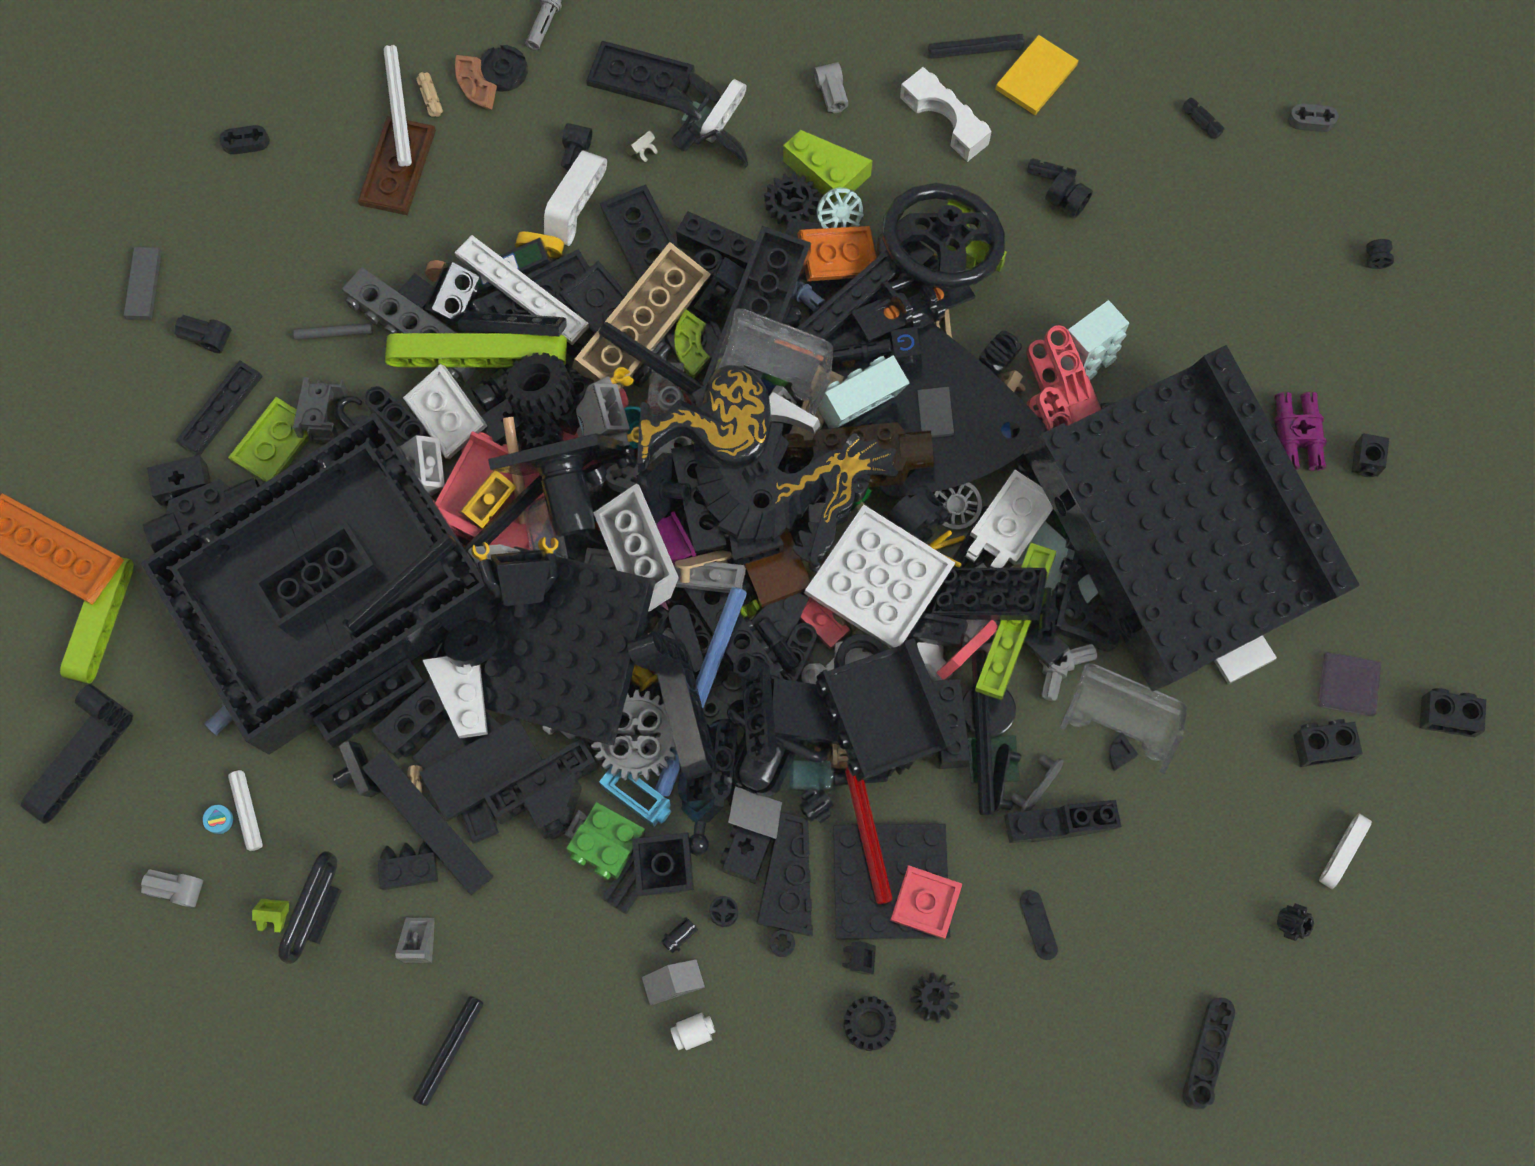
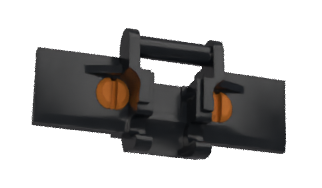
M906 275L892 282H882L880 287L885 298L851 311V315L866 340L870 342L891 333L892 330L917 327L918 330L937 322L944 317L945 310L974 299L975 294L970 286L949 289L929 286L920 281V292L917 295L906 298L904 293L897 294L895 291L919 282V280Z

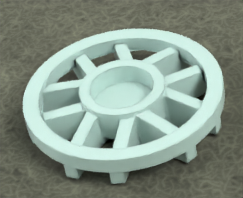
M840 187L828 191L821 198L817 207V219L822 228H828L825 224L831 222V228H837L838 222H841V228L846 227V222L852 224L849 227H858L861 218L864 216L860 197L848 188ZM839 193H847L841 200ZM835 194L837 201L832 203L829 197ZM851 196H853L855 199L850 204H847ZM825 201L828 202L830 208L822 209ZM858 204V211L853 210V208ZM823 214H830V217L822 219ZM851 214L857 215L855 221L849 218Z

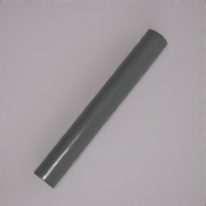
M368 323L294 329L293 333L294 339L297 340L372 334L373 328L372 324Z

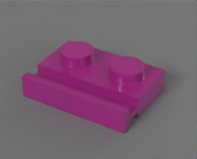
M672 512L671 516L661 519L656 524L674 566L678 560L685 559L691 555L692 557L697 556L675 512Z

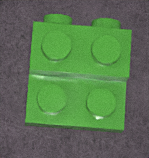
M596 802L566 849L571 854L569 858L581 866L588 863L595 867L594 872L607 880H609L610 876L617 880L633 853L632 839L642 838L645 829Z

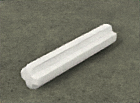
M242 770L234 771L228 775L245 846L247 850L255 851L262 848L263 844L246 776Z

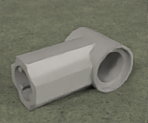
M839 62L815 67V82L818 90L821 89L828 112H833L834 114L842 112L848 107V99L843 87V75Z
M149 869L143 876L141 893L168 899L170 902L195 908L204 880L189 875L178 874L177 876Z

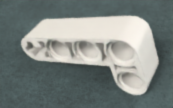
M584 150L581 151L547 203L544 214V235L557 237L564 242V245H571L576 234L577 217L604 176L607 167L606 158Z

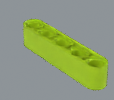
M121 557L124 559L123 563L93 605L84 601L61 663V677L89 684L95 679L133 573L134 563L132 559Z

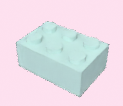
M1109 300L1068 329L1089 380L1097 374V370L1102 366L1107 368L1117 359L1116 354L1122 347L1120 344L1127 336L1125 332L1129 322ZM1065 356L1061 359V366L1069 371L1073 369L1074 362L1070 357Z
M894 355L887 359L881 356L871 362V366L864 371L859 368L847 376L848 378L841 384L839 381H835L824 388L825 391L819 394L821 398L815 405L829 429L839 428L890 400L909 384Z

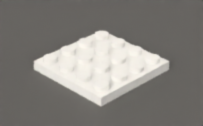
M863 504L806 588L804 594L863 632L878 639L882 644L891 649L900 646L906 640L955 565V562Z

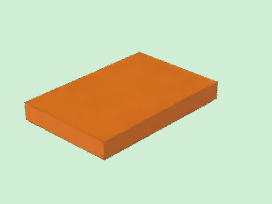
M870 226L799 230L797 233L799 239L811 243V253L805 267L807 281L855 278L877 258Z

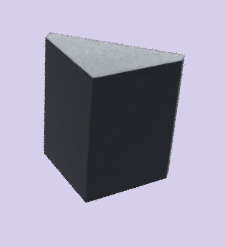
M688 832L632 839L637 896L667 895L694 890Z

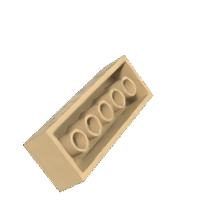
M669 242L605 322L610 323L653 351L703 289L711 274ZM598 330L574 359L572 368L582 376L597 382L607 376L613 377L615 370L619 367L629 370L630 373L625 376L632 377L643 363L602 337ZM617 383L618 390L620 392L624 386L620 383Z

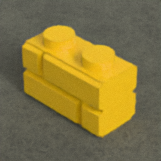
M492 471L459 513L473 525L483 529L490 520L489 518L497 512L515 490L516 486L500 472Z

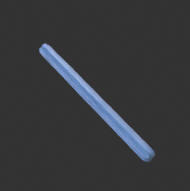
M732 587L696 679L702 708H704L747 595L745 590L738 587ZM674 749L671 752L675 755L676 759H666L669 768L663 767L655 790L663 796L671 794L681 768L677 751Z

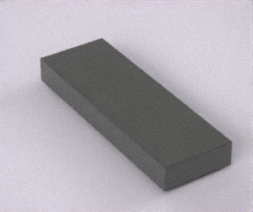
M134 247L124 317L127 320H152L162 255L159 247Z

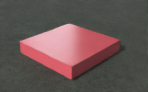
M908 865L890 921L945 940L962 883Z

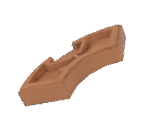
M456 55V79L465 96L478 106L492 110L497 86L488 82L483 77L481 59Z

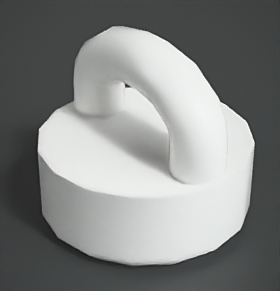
M820 663L806 665L802 672V682L816 684V676L826 669L824 665Z

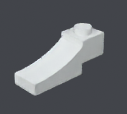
M774 392L769 397L772 421L792 424L813 434L817 432L820 427L817 417Z

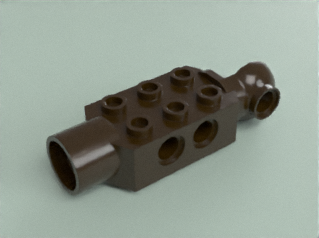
M898 422L817 430L812 440H804V436L798 433L783 435L789 442V445L780 465L786 466L788 463L793 462L796 463L793 468L810 463L817 450L828 453L831 450L842 449L845 442L854 433L862 441L876 439L881 449L895 448L896 454L892 459V465L898 470L897 476L870 475L868 487L904 484L910 470L934 468L931 430L905 433Z

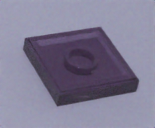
M1326 652L1324 654L1318 706L1372 717L1375 716L1381 662Z

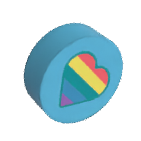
M222 805L209 807L203 815L204 827L214 834L227 832L233 824L232 812Z

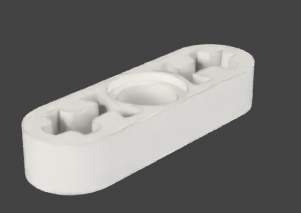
M736 79L731 81L704 122L700 137L715 129L720 131L724 128L742 101L746 92V84ZM711 136L705 140L713 143L717 138L716 136Z
M1360 813L1354 817L1322 872L1319 882L1330 889H1333L1338 884L1372 823L1371 820Z

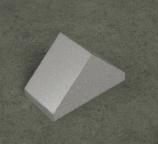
M406 917L395 953L398 960L403 963H432L434 918Z
M697 960L667 965L642 977L650 1006L705 988Z

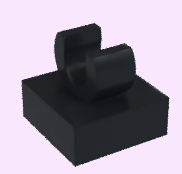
M852 942V947L846 946L843 948L844 952L851 953V962L842 963V966L853 972L874 975L876 946L865 942Z

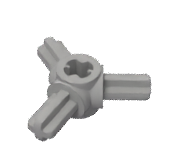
M1090 644L1069 649L1059 658L1060 666L1052 664L1048 668L1039 660L1043 665L1042 673L1046 675L1041 694L1042 698L1048 701H1056L1058 699L1061 681L1067 677L1068 671L1074 670V665L1097 659V651L1094 645Z

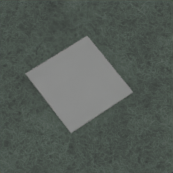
M735 786L728 823L776 839L782 802L759 796L756 793L753 794Z

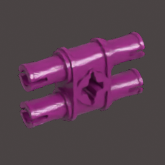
M1284 392L1274 396L1277 410L1274 424L1277 428V436L1296 470L1300 469L1297 448L1307 449L1310 471H1314V467H1316V471L1326 468L1323 447H1325L1327 439L1324 438V417L1319 413L1318 394L1316 392H1312V397H1310V392L1300 395L1303 415L1293 414L1291 393L1286 392V397H1284Z

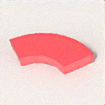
M990 620L937 671L942 680L948 678L995 633L998 625L994 620Z

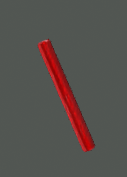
M847 768L845 773L877 904H885L892 901V894L864 780L858 782L856 776H852Z

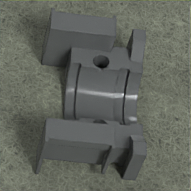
M303 377L293 425L298 438H303L304 430L307 431L311 442H329L339 436L335 424L327 421V406L329 400H340L347 396L348 391L343 379H341L340 385L320 383L319 379L317 384H311L309 377Z

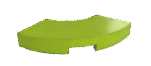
M685 310L676 325L674 336L675 350L683 369L689 376L695 379L710 361V356L703 350L701 344V337L706 329V323L688 310Z

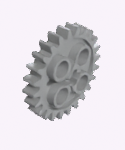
M635 690L634 696L631 698L627 693L622 716H627L630 720L626 727L618 728L617 734L627 736L616 737L614 745L595 742L591 745L593 750H601L595 757L597 760L605 759L602 764L604 769L613 766L611 769L613 776L622 771L621 778L623 780H626L629 774H632L635 782L638 781L639 774H643L645 779L649 780L650 771L659 776L658 767L661 765L668 769L669 766L666 759H676L675 755L671 752L672 749L676 750L665 704L660 706L661 697L659 695L651 700L649 691L645 693L643 698L638 690ZM649 716H655L658 718L656 725L651 728L645 727V719ZM636 730H639L643 736H638L637 741H634L631 736L635 735ZM657 733H660V734H661V737H659V738H654V737L648 736V735H654V734H657ZM623 743L629 745L628 752L625 755L619 756L615 754L618 745ZM653 743L657 745V750L654 754L649 756L643 754V748L647 744Z

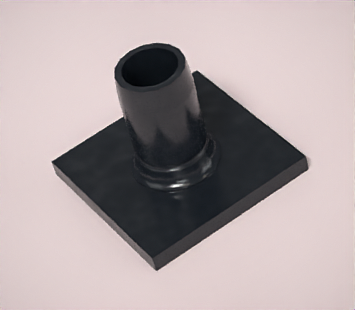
M595 433L490 458L488 461L490 470L519 476L534 473L540 474L552 530L555 537H561L595 529L586 477L582 471L583 462L623 453L625 449L623 441Z

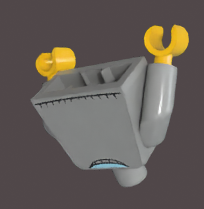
M619 367L615 370L613 377L607 376L587 387L584 398L576 409L580 427L577 429L579 437L597 433L623 441L624 446L630 445L632 441L638 443L639 427L633 428L631 434L627 433L630 428L617 383L623 386H630L633 383V378L625 376L630 373L629 370Z

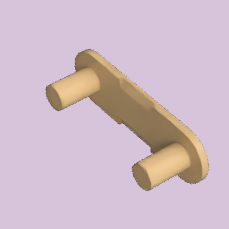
M715 551L676 561L675 567L680 568V582H690L691 568L703 566L714 561L727 563V559H731L732 554L729 551Z

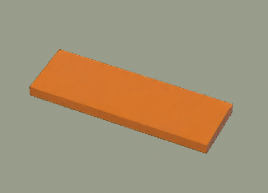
M3 493L0 495V554L93 605L124 559Z

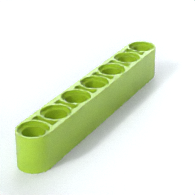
M394 333L387 336L385 363L393 367H438L442 364L445 367L512 368L513 363L521 361L523 356L527 355L529 357L532 356V353L542 355L544 352L549 353L550 356H557L566 365L567 338L563 335L556 337L501 333Z

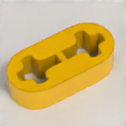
M525 231L519 232L517 235L516 248L541 238L549 258H560L562 256L564 242L557 237Z

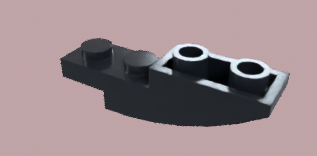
M1116 800L1070 804L1060 808L1015 812L1004 815L1009 843L1049 841L1104 832L1122 827Z

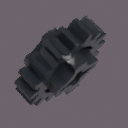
M796 173L792 174V178H788L786 174H783V180L781 181L775 177L774 185L768 184L767 193L764 194L765 210L769 211L771 219L777 216L778 224H781L784 220L787 221L788 225L790 218L803 219L809 222L810 215L816 214V207L819 204V198H817L818 189H813V181L806 183V176L804 175L797 179Z

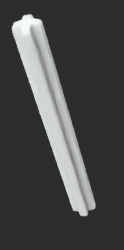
M386 45L384 47V57L397 161L401 167L410 166L412 161L398 51L395 45Z

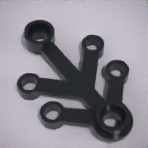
M632 445L624 446L625 452L583 462L582 471L585 473L587 483L594 487L607 480L605 477L607 475L604 468L605 463H617L619 469L633 464L632 457L635 455Z

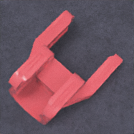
M1060 325L1054 326L1046 332L1044 340H1035L1028 346L1026 351L1027 359L1041 392L1030 398L1026 405L1039 418L1043 419L1047 431L1063 423L1068 426L1101 410L1068 329ZM1052 332L1062 334L1064 338L1062 345L1057 346L1052 343L1050 338ZM1035 345H1040L1045 349L1046 354L1044 358L1039 359L1034 356L1033 347ZM1067 356L1073 360L1074 366L1072 370L1068 371L1062 368V357ZM1045 369H1051L1055 373L1054 382L1049 383L1043 379L1042 374ZM1036 403L1039 410H1034L1033 408Z

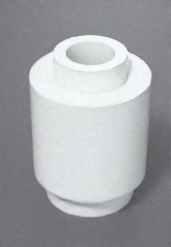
M702 1012L679 1021L675 1027L670 1028L678 1050L683 1048L689 1050L712 1040L711 1034L716 1032L711 1017H704Z

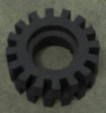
M864 996L861 999L855 1000L847 1009L843 1021L844 1032L849 1041L857 1046V1048L867 1051L878 1050L892 1039L896 1031V1016L893 1013L892 1007H889L885 1000H880L875 996ZM866 1012L877 1014L881 1020V1028L874 1035L864 1034L859 1028V1018Z

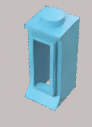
M611 766L599 781L601 788L651 826L655 827L658 822L662 824L671 813L669 809L671 806L670 800L640 778L635 782L632 774H629L627 780L656 801L648 811L615 786L621 778L622 771L613 776L611 774L613 766Z

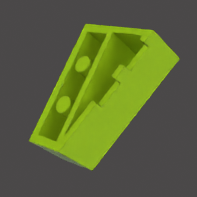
M800 130L783 145V162L801 177L803 175L806 176L807 182L813 181V187L818 189V192L823 196L828 191L840 187L855 191L871 176L873 160L803 130ZM839 193L841 200L847 193ZM835 194L829 197L832 203L837 201Z

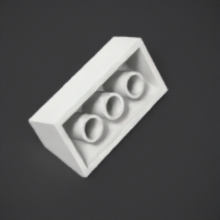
M635 484L593 513L617 571L656 580L648 610L651 611L671 598L679 577L641 488L638 484Z

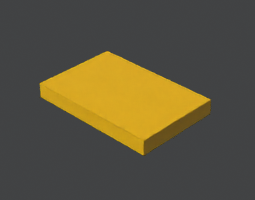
M1038 35L996 84L995 90L1033 115H1036L1076 68L1079 60Z

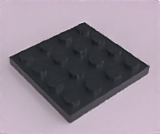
M946 824L875 825L892 894V901L885 904H877L858 825H834L836 940L942 939L890 920L908 865L948 879ZM949 926V929H948L946 938H950V937H951V936H950V926Z

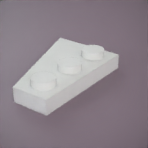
M447 656L423 660L458 737L466 738L487 735L480 665L471 667L468 664L464 665V667H458L452 664Z

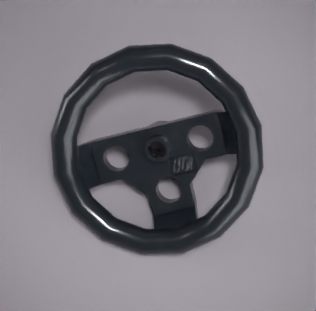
M932 183L912 187L897 196L883 216L882 239L890 258L908 276L929 286L955 289L975 285L994 273L1004 256L1005 231L997 213L980 196L959 186ZM930 199L954 201L974 212L963 213L954 205H944L939 209L938 213H909L900 219L906 209L919 201ZM966 224H973L977 229H970ZM916 225H924L927 230H921ZM922 241L937 252L939 260L938 271L916 262L904 250L903 246L908 242ZM972 241H986L989 245V251L983 261L970 270H965L966 247ZM945 246H953L956 248V251H950Z

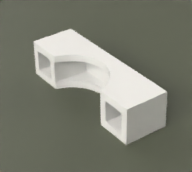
M922 67L901 84L900 98L916 114L924 111H934L943 114L951 121L954 131L950 146L967 162L989 145L992 131L987 123L980 121L973 114L969 106L963 105L956 98L952 90L946 89L939 82L935 74L929 73Z

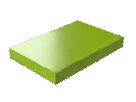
M275 397L228 457L230 461L263 482L269 481L286 470L310 439L306 430H304L303 438H298L293 429L297 409Z

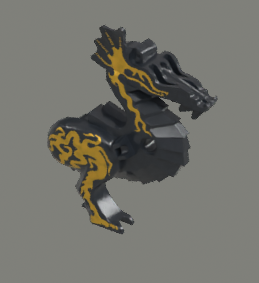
M727 365L716 370L705 386L692 393V401L695 406L680 399L667 412L653 416L649 404L641 402L637 457L638 473L648 468L651 456L669 441L681 436L691 439L694 442L695 473L699 483L696 486V491L706 504V511L718 523V529L735 537L737 542L754 541L756 544L770 539L774 542L785 531L790 532L796 518H801L810 504L814 505L821 496L826 497L820 522L808 523L811 533L799 531L798 535L803 547L793 546V551L800 558L807 561L809 569L814 572L819 571L820 563L818 561L823 560V555L827 554L833 545L836 526L848 519L853 502H859L865 497L870 482V475L896 477L898 474V470L892 465V459L896 454L895 448L881 449L876 439L862 441L856 433L848 438L840 450H831L828 453L817 450L809 465L801 471L791 474L781 472L778 467L789 445V442L781 435L783 423H772L768 391L762 380L753 371L744 366ZM761 499L766 501L768 506L762 509L757 508L754 502Z

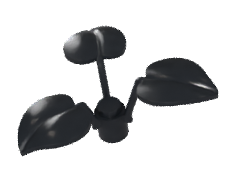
M690 72L688 75L689 80L698 91L704 94V100L697 109L693 106L692 100L677 87H671L667 91L664 104L676 107L688 115L685 123L672 137V141L678 148L686 152L694 142L699 145L703 140L716 136L727 149L741 160L746 168L748 160L745 149L727 131L715 129L701 137L699 136L701 130L694 123L695 120L699 121L701 119V111L709 99L717 104L721 95L714 86L694 72Z

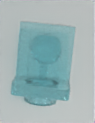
M831 761L792 762L790 766L791 790H809L813 788L815 791H819L820 789L827 790L831 788L834 780Z

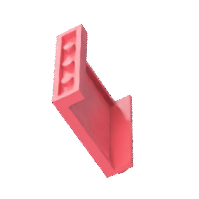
M474 431L471 432L466 447L435 502L456 535L468 541L475 538L515 499V492L513 491L497 512L489 518L490 520L483 529L473 525L459 513L493 471L490 470L488 459L508 454L506 444L501 446L493 442V438L483 432L478 434ZM500 472L513 483L512 474ZM539 473L523 476L525 489L540 475ZM544 492L528 507L530 523L520 524L519 517H517L489 545L501 544L511 548L516 546L533 550L549 520Z

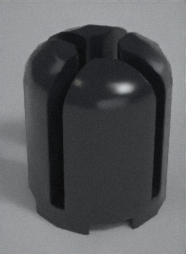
M760 717L756 722L763 725L764 718ZM744 732L735 752L732 781L740 788L753 794L756 793L762 797L774 796L780 791L796 754L776 745L774 758L767 764H761L748 756L746 732ZM789 738L797 743L800 742V739Z

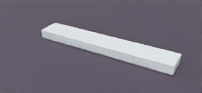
M473 235L455 251V255L459 260L530 314L566 318L567 327L561 335L565 336L567 342L571 345L589 328L588 322Z

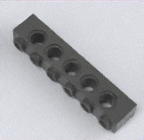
M363 267L342 288L347 305L355 311L358 309L363 311L365 317L373 324L380 323L383 325L388 334L456 333ZM377 297L374 301L368 302L370 298ZM391 311H397L393 315H387ZM410 325H416L413 329H407ZM446 367L455 380L458 378L464 383L478 369L476 367Z

